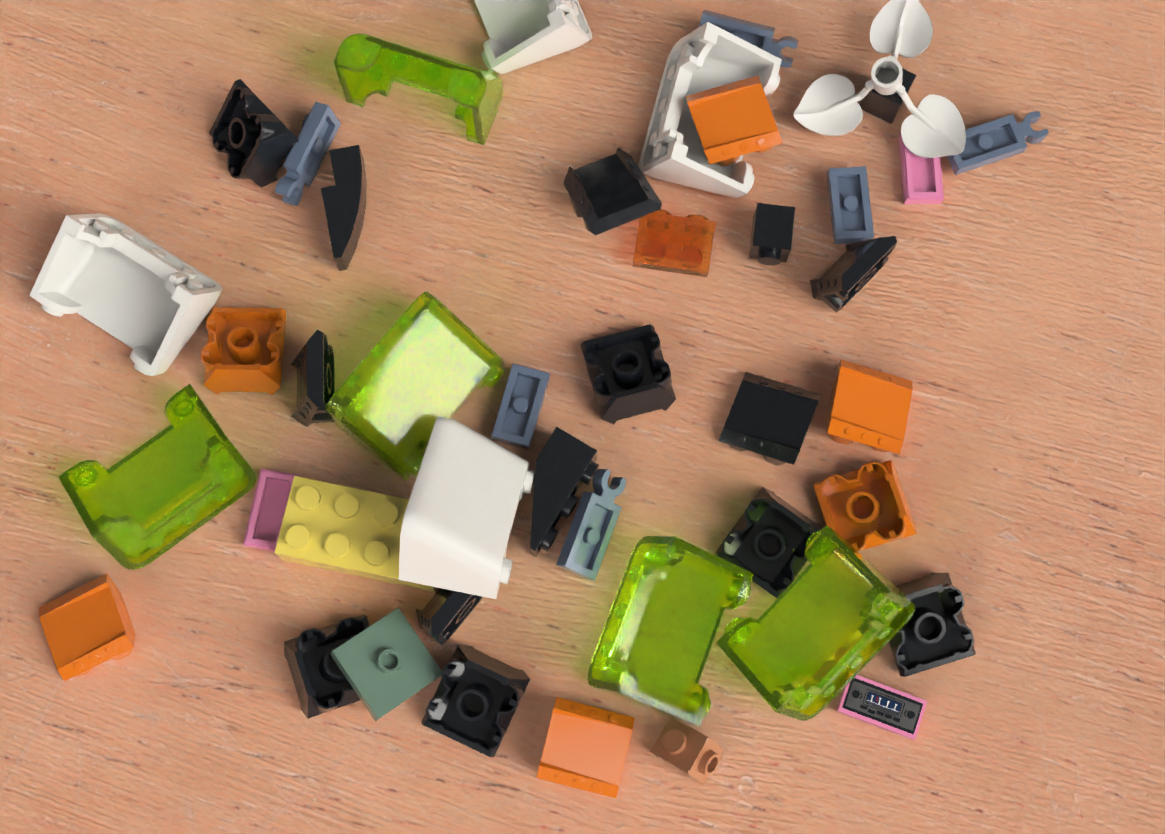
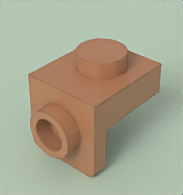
M670 716L650 752L688 774L699 783L704 784L707 778L717 770L723 749L709 737Z

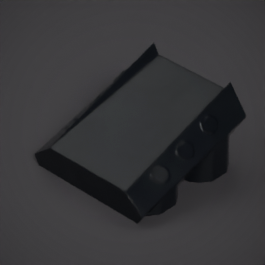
M241 79L234 81L209 132L217 152L228 155L227 166L231 176L236 179H251L261 188L278 180L276 175L292 145L299 142L293 133Z
M619 147L616 154L574 170L569 166L563 183L569 193L577 217L583 218L586 229L595 236L658 211L662 206L660 199L633 157Z
M880 237L845 245L847 251L819 279L810 280L813 298L823 300L837 313L885 265L889 259V254L896 247V237Z
M649 324L583 341L580 345L602 420L614 425L617 420L659 409L666 411L676 400L672 387L671 371L668 363L664 361L660 340L653 325Z
M316 330L291 364L297 368V409L291 417L306 427L312 423L333 422L335 412L333 347L328 345L326 334Z
M745 372L718 441L729 444L731 448L739 451L748 450L761 454L767 462L777 466L785 463L794 465L821 394Z
M762 487L715 554L771 595L781 599L827 532L818 523L812 521L788 504L773 491Z
M931 573V575L887 589H879L875 593L874 599L901 677L910 676L976 654L973 646L972 630L967 627L961 611L964 606L963 595L959 589L952 585L949 573Z
M440 588L423 610L416 609L420 629L441 645L445 644L481 601L482 596Z
M365 614L341 620L337 624L320 630L313 628L303 631L299 637L284 642V655L288 661L297 690L301 710L307 719L361 700L330 653L369 627Z
M457 645L452 658L443 669L442 679L426 708V713L421 723L488 757H494L530 678L523 670L513 668L477 651L473 646Z

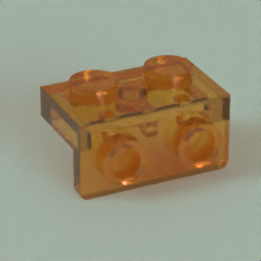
M662 209L640 217L633 267L707 277L716 222L708 221V218L696 214L687 215L686 217L673 216L668 211Z

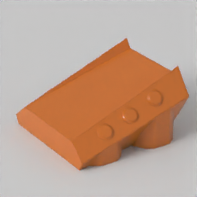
M758 75L685 96L709 165L717 163L720 166H728L736 163L741 155L751 152L762 153L770 150L775 145L783 143Z
M212 307L206 323L208 340L207 344L202 348L200 355L205 371L203 386L217 395L220 392H267L272 396L281 387L286 311L283 308Z
M841 359L832 386L826 419L827 433L837 443L848 445L855 441L869 445L875 451L884 453L889 451L900 455L913 390L912 381Z
M892 460L882 463L871 462L862 465L859 470L842 475H833L813 483L837 557L917 534L915 522Z
M107 573L39 607V619L56 668L64 681L75 676L84 675L90 672L93 667L109 659L120 660L127 657L134 648L136 636L122 594Z
M556 697L537 778L616 798L635 718Z

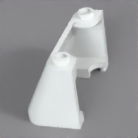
M474 0L489 35V39L483 43L484 51L481 55L484 63L491 71L505 74L576 49L592 40L590 27L578 0Z
M709 22L681 38L672 48L666 61L638 166L642 173L654 179L731 198H739L748 194L755 179L754 174H752V166L742 161L743 155L739 157L736 163L728 166H720L717 163L709 165L685 96L757 75L765 95H770L776 90L780 82V75L778 73L782 59Z
M95 213L65 216L29 296L42 304L41 308L54 316L61 317L64 314L73 313L83 316L133 348L130 359L135 363L134 368L148 376H156L168 370L216 304L223 289L215 280L123 222L108 215Z
M438 416L403 518L400 535L399 580L496 599L500 583L508 584L512 559L505 557L519 500L522 501L524 493H532L535 471L529 470V462L454 419Z

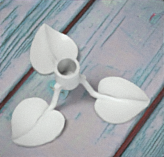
M890 0L874 18L869 33L871 46L877 53H891V56L881 58L874 63L871 70L872 80L867 81L865 87L858 94L855 95L854 85L847 77L839 74H827L818 78L809 86L800 104L794 111V118L808 130L826 136H840L851 132L861 123L863 112L857 102L862 100L870 90L875 89L882 95H891L897 92L907 109L912 113L903 121L901 126L902 141L910 152L923 158H938L959 155L965 148L966 130L957 107L947 98L931 94L926 96L920 102L918 108H916L906 93L905 87L902 85L903 70L901 64L897 61L898 54L905 58H913L920 55L928 48L933 36L931 19L919 0Z

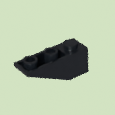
M558 427L555 428L536 459L530 540L531 555L537 557L541 549L546 552L550 549L559 533L554 527L561 516L568 518L579 501L575 493L582 482L589 485L600 466L595 463L597 450Z

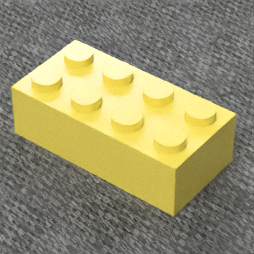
M294 476L274 552L283 561L431 592L437 591V587L399 580L400 535L409 499Z

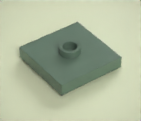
M399 607L330 653L375 722L439 678L442 674V670Z

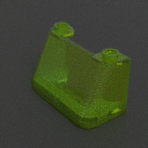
M359 33L350 35L343 40L334 59V65L346 102L364 107L366 98L376 93L387 97L393 81L452 99L458 104L455 110L456 119L462 120L466 124L467 140L485 145L503 98L502 79L496 72L389 37Z
M426 291L409 306L338 388L328 402L326 411L337 427L403 480L407 481L412 474L415 477L418 475L437 417L451 418L476 388L482 389L486 385L492 388L504 373L502 368L504 361L441 301Z
M190 384L174 394L165 405L164 413L171 425L107 470L96 460H85L75 464L58 476L92 537L127 569H140L150 564L247 494L256 483L255 471Z
M827 525L822 530L812 534L806 542L805 558L810 564L758 620L752 617L734 619L726 626L724 635L716 642L775 712L801 721L812 719L824 710L897 634L915 612V605L842 536Z
M676 536L643 537L631 554L591 661L587 679L589 685L674 719L700 727L703 718L708 714L711 706L708 689L698 684L724 610H734L748 600L751 592L750 584L754 573Z

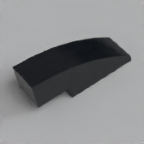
M359 145L329 150L336 185L321 188L333 257L339 271L347 270L355 253L364 222L367 181L364 158Z

